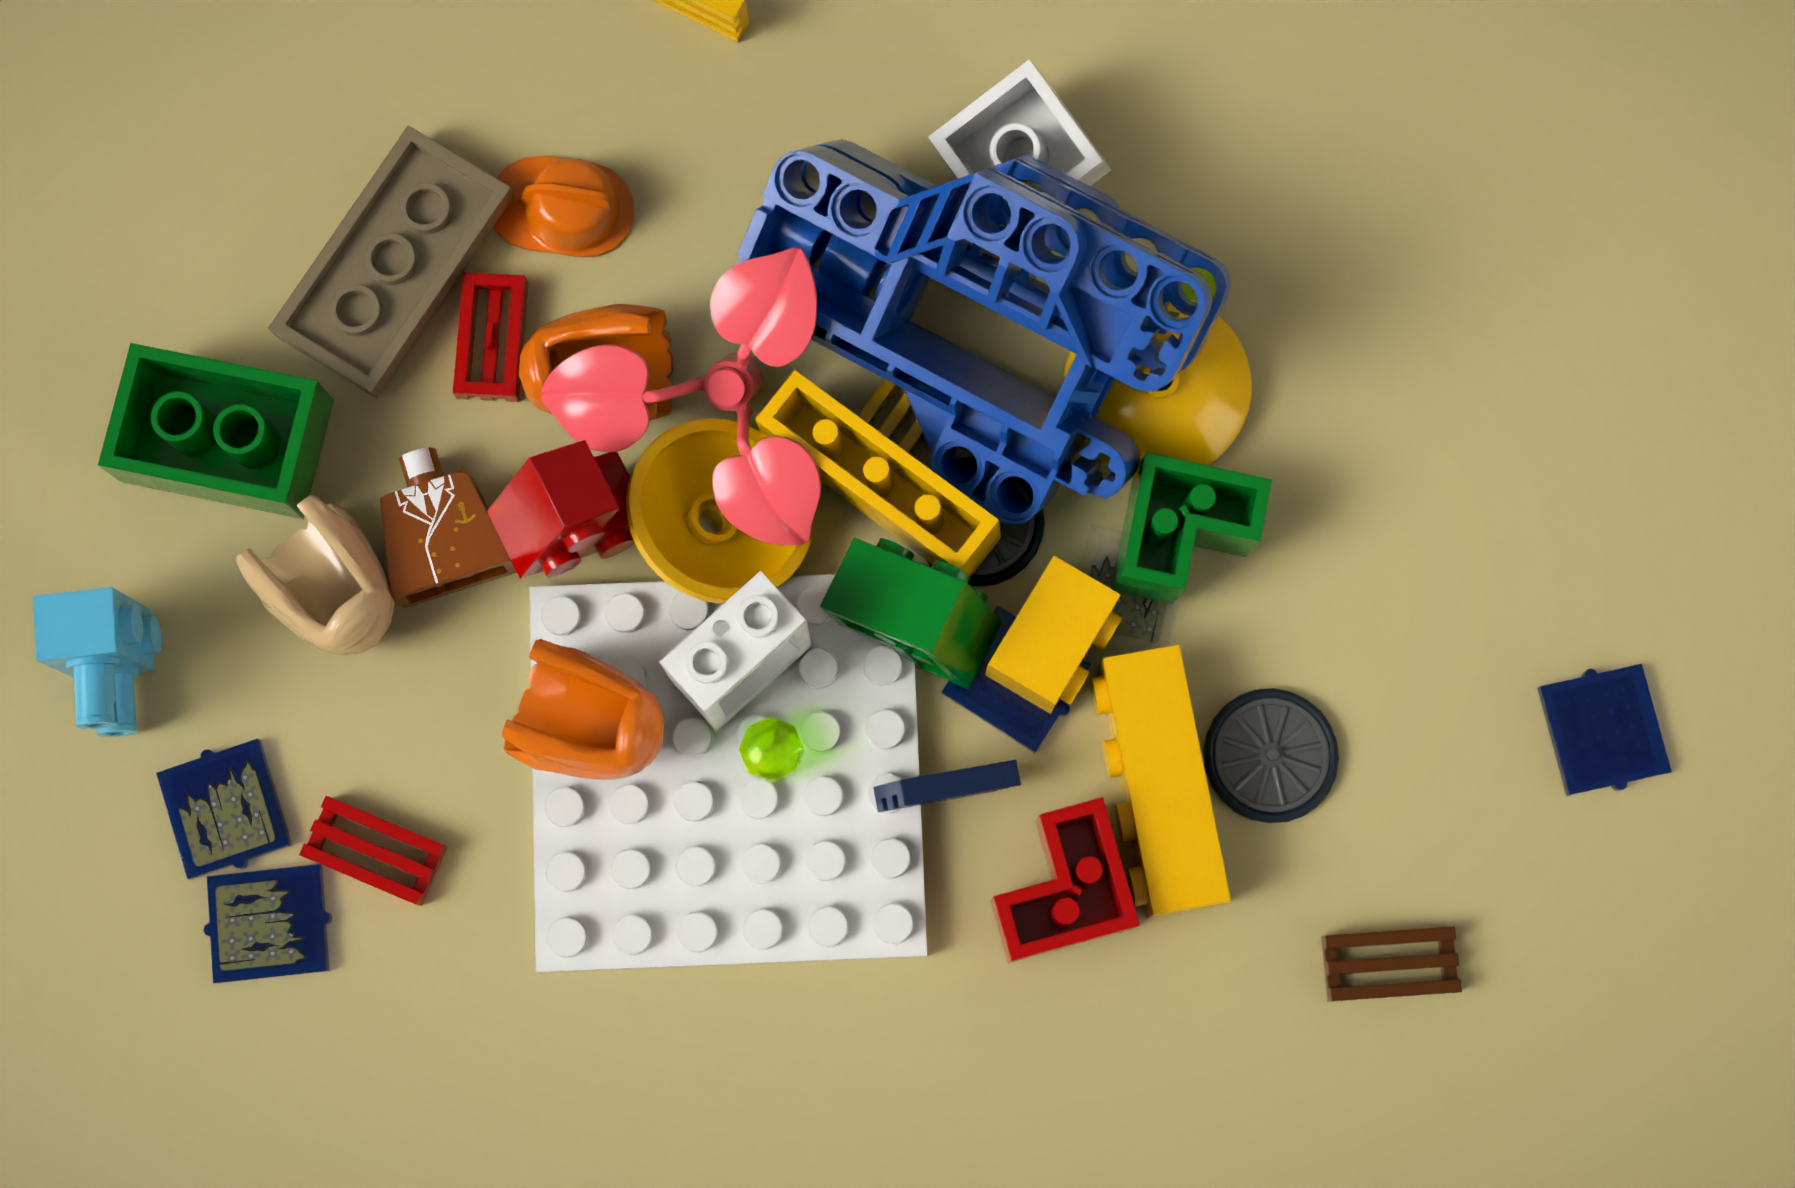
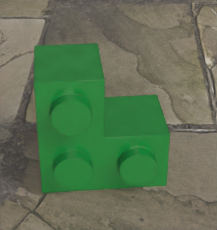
M1145 452L1139 462L1138 470L1132 478L1111 589L1117 593L1173 604L1186 589L1194 546L1246 557L1261 542L1272 480Z
M854 537L820 608L840 626L895 648L905 659L915 663L916 668L969 690L1002 622L986 605L988 596L968 585L970 576L949 563L935 560L932 568L913 561L915 555L907 548L893 541L880 538L875 546Z

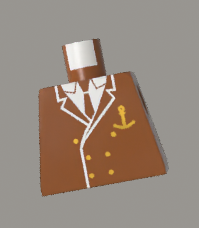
M432 447L413 450L402 455L399 461L407 488L386 494L380 499L389 585L392 597L404 608H408L517 573L487 513L489 508L467 471H458L444 476L437 451Z

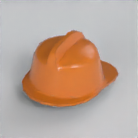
M551 156L524 157L509 164L496 177V179L510 186L515 196L494 225V229L510 245L522 249L573 257H598L614 250L628 236L634 221V199L626 182L612 169L594 162Z

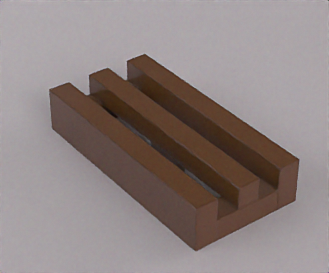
M1455 926L1322 936L1327 1002L1462 992L1461 979H1458L1456 967L1459 966L1458 953H1455L1454 940H1456ZM1438 942L1439 954L1346 961L1338 960L1337 950L1339 948ZM1441 967L1442 980L1341 987L1340 974Z

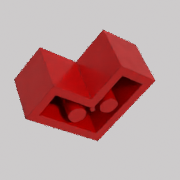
M582 440L529 457L491 505L487 513L520 579L544 571L547 578L555 577L576 567L582 561V557L598 552L601 559H606L625 551L635 543L630 532L626 512V494L630 476L618 452H608L594 457L586 440Z
M1103 797L1039 814L1035 822L1052 880L996 895L991 899L1008 964L1129 931L1140 926Z

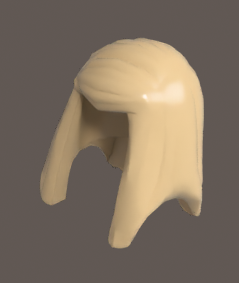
M310 495L297 505L299 510L308 519L307 529L300 528L287 539L285 544L277 545L271 557L259 559L248 548L239 553L236 557V563L244 579L261 599L263 606L298 637L328 653L338 655L359 654L376 646L390 627L395 600L390 591L389 578L376 552L356 520L334 502L325 505L317 496Z

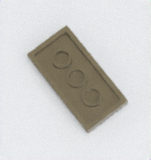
M408 125L268 329L281 340L377 399L515 196L511 187Z

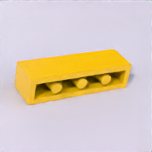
M796 370L792 372L755 419L760 432L766 437L784 436L801 443L815 459L821 482L932 565L935 560H940L961 569L971 577L1001 538L999 519Z
M1180 645L1103 658L1098 667L1100 676L1090 677V686L1096 714H1107L1112 739L1102 740L1103 755L1109 778L1120 777L1124 802L1115 804V816L1121 841L1132 840L1137 866L1127 868V876L1134 906L1145 905L1148 919L1224 905L1230 902L1231 898Z

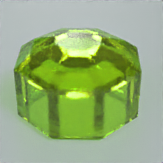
M768 717L748 726L739 747V752L748 773L771 784L795 775L805 752L795 726L774 717Z

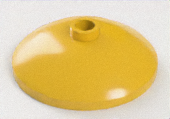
M1171 303L1169 304L1168 311L1180 313L1178 318L1190 317L1182 314ZM1218 316L1200 354L1193 363L1175 376L1168 389L1145 392L1114 379L1109 393L1098 409L1100 412L1097 419L1124 432L1133 439L1139 450L1140 460L1145 452L1209 466L1224 454L1234 442L1242 429L1249 411L1252 381L1244 348L1233 330ZM1168 331L1164 335L1157 334L1156 338L1164 344L1165 340L1172 334L1179 340L1181 333ZM1071 351L1066 362L1063 382L1077 355ZM1144 365L1140 369L1148 375L1154 371ZM1087 437L1082 445L1085 447L1090 443L1091 439ZM1101 453L1098 458L1102 464L1108 467L1111 458Z
M705 418L691 420L674 426L658 436L647 447L635 464L629 479L626 494V512L633 540L642 557L658 576L675 589L691 597L707 602L724 604L759 571H762L776 588H779L799 568L807 554L813 535L814 521L811 538L801 545L766 543L745 534L729 522L715 501L712 477L715 468L721 461L732 456L741 455L737 447L738 422L726 419ZM749 426V443L751 448H753L766 436ZM699 518L710 519L716 526V533L705 531L700 525Z

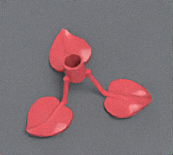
M792 247L774 254L745 260L730 268L716 283L710 302L714 326L725 340L742 345L738 353H731L723 357L708 370L705 376H698L694 380L657 390H645L649 378V369L645 359L627 347L604 344L584 349L560 363L546 379L541 389L542 401L573 439L577 442L586 440L590 449L600 452H617L627 449L645 434L650 421L646 403H656L695 391H704L707 399L713 406L724 411H736L738 415L737 447L741 455L732 456L721 461L715 468L712 477L713 493L720 511L736 528L766 543L801 545L811 538L813 521L821 496V478L815 459L801 443L784 436L765 437L753 448H751L749 443L750 416L753 413L749 401L758 394L763 383L762 370L751 352L769 366H784L795 360L805 351L815 330L817 320L816 283L809 260L801 247Z

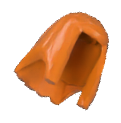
M612 304L574 312L543 325L531 336L520 354L519 378L526 397L540 411L552 414L543 403L541 389L548 376L560 363L575 353L604 344L627 347L645 359L649 369V378L645 390H657L672 386L673 382L668 376L674 370L673 355L669 351L671 346L670 333L664 330L667 325L665 311L641 305ZM672 398L656 403H646L650 421L670 415L672 407L670 402Z
M543 639L535 640L529 658L537 663L532 667L528 677L531 688L524 691L518 707L519 712L513 716L512 720L507 719L502 730V737L505 739L503 750L513 758L536 770L586 779H622L639 773L649 766L663 746L664 716L656 697L629 675L590 653L572 647L561 646Z

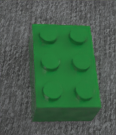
M130 343L98 466L123 483L304 519L305 515L299 510L297 505L303 499L310 496L334 399L317 380Z

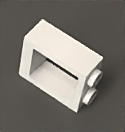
M759 571L659 662L673 685L717 732L812 646L806 619L762 571ZM719 622H726L729 624L730 629L721 637L717 636L714 633V626Z

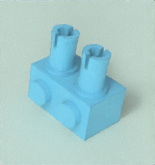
M113 587L33 596L36 661L74 678L76 727L96 729L97 735L101 737H120L137 734L134 678L140 676V673L155 671L153 653H159L162 646V635L158 618L155 615H151V609Z

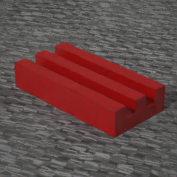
M463 272L452 392L456 399L469 400V397H480L481 400L494 401V398H504L506 402H519V364L524 344L529 284L525 275ZM479 289H489L481 382H471ZM503 290H511L504 383H495Z
M325 796L321 804L323 810L319 819L314 820L310 829L312 834L308 843L303 844L299 855L415 905L422 906L447 850V846L329 796ZM337 815L428 852L424 864H420L333 827ZM326 839H330L417 876L413 888L323 851L322 848Z

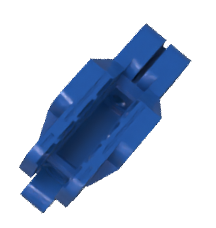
M844 139L832 140L785 154L778 160L761 196L765 198L762 206L756 208L737 253L740 256L737 263L739 264L748 259L774 254L792 247H801L812 268L817 290V320L811 340L903 388L932 453L930 469L994 517L1009 524H1022L1032 519L1052 500L1060 483L1084 496L1089 493L1098 497L1105 496L1104 499L1116 494L1134 476L1140 462L1139 450L1136 444L1124 432L1097 419L1100 412L1098 409L1109 393L1114 379L1141 391H1156L1170 383L1180 371L1193 363L1200 354L1228 298L1231 288L1230 274L1225 265L1217 258L1120 209L1117 202L1108 195L1028 154L936 186L877 154ZM1026 179L1034 181L1041 187L1043 192H1040L1024 184L1023 182ZM1080 209L1091 210L1097 215L1100 222L1080 213ZM1143 238L1149 240L1155 245L1158 252L1133 239ZM1053 250L1065 257L1056 256L1051 251ZM988 252L1001 257L1000 260L988 255ZM1125 252L1134 258L1137 263L1138 273L1128 266ZM823 254L819 268L814 266ZM887 263L889 266L879 282L875 297H873L869 293L875 287ZM1191 268L1206 269L1213 275L1217 287L1214 298L1211 299V291L1205 279L1191 270ZM1036 277L1047 281L1048 285L1036 280ZM929 278L1077 354L1057 396L1054 397L910 321ZM1182 282L1187 283L1194 289L1197 294L1198 303L1192 302L1186 297L1182 288ZM1171 303L1182 314L1188 315L1190 317L1178 318L1180 313L1168 311L1167 308ZM1168 331L1181 333L1179 340L1172 334L1165 340L1164 344L1156 336L1157 334L1164 335ZM1144 365L1154 371L1148 375L1140 369ZM1087 437L1090 438V443L1078 452L1082 456L1071 464L1073 457ZM956 446L967 448L973 453L977 461L976 473L967 472L958 465L955 458ZM1101 453L1111 458L1108 468L1112 472L1106 478H1103L1104 474L1099 471L1101 460L1098 456ZM1012 476L1023 478L1030 484L1034 496L1032 502H1024L1014 496L1010 488Z

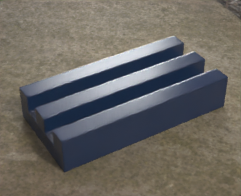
M1010 760L902 779L875 786L873 789L879 813L995 792L1020 786L1021 781L1017 760Z

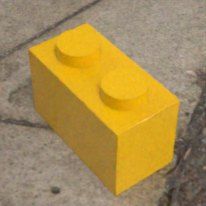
M1053 556L989 661L985 675L1049 714L1052 713L1060 699L1071 705L1090 674L1089 671L1080 665L1091 646L1094 645L1104 651L1123 619L1112 612L1121 594L1060 558Z

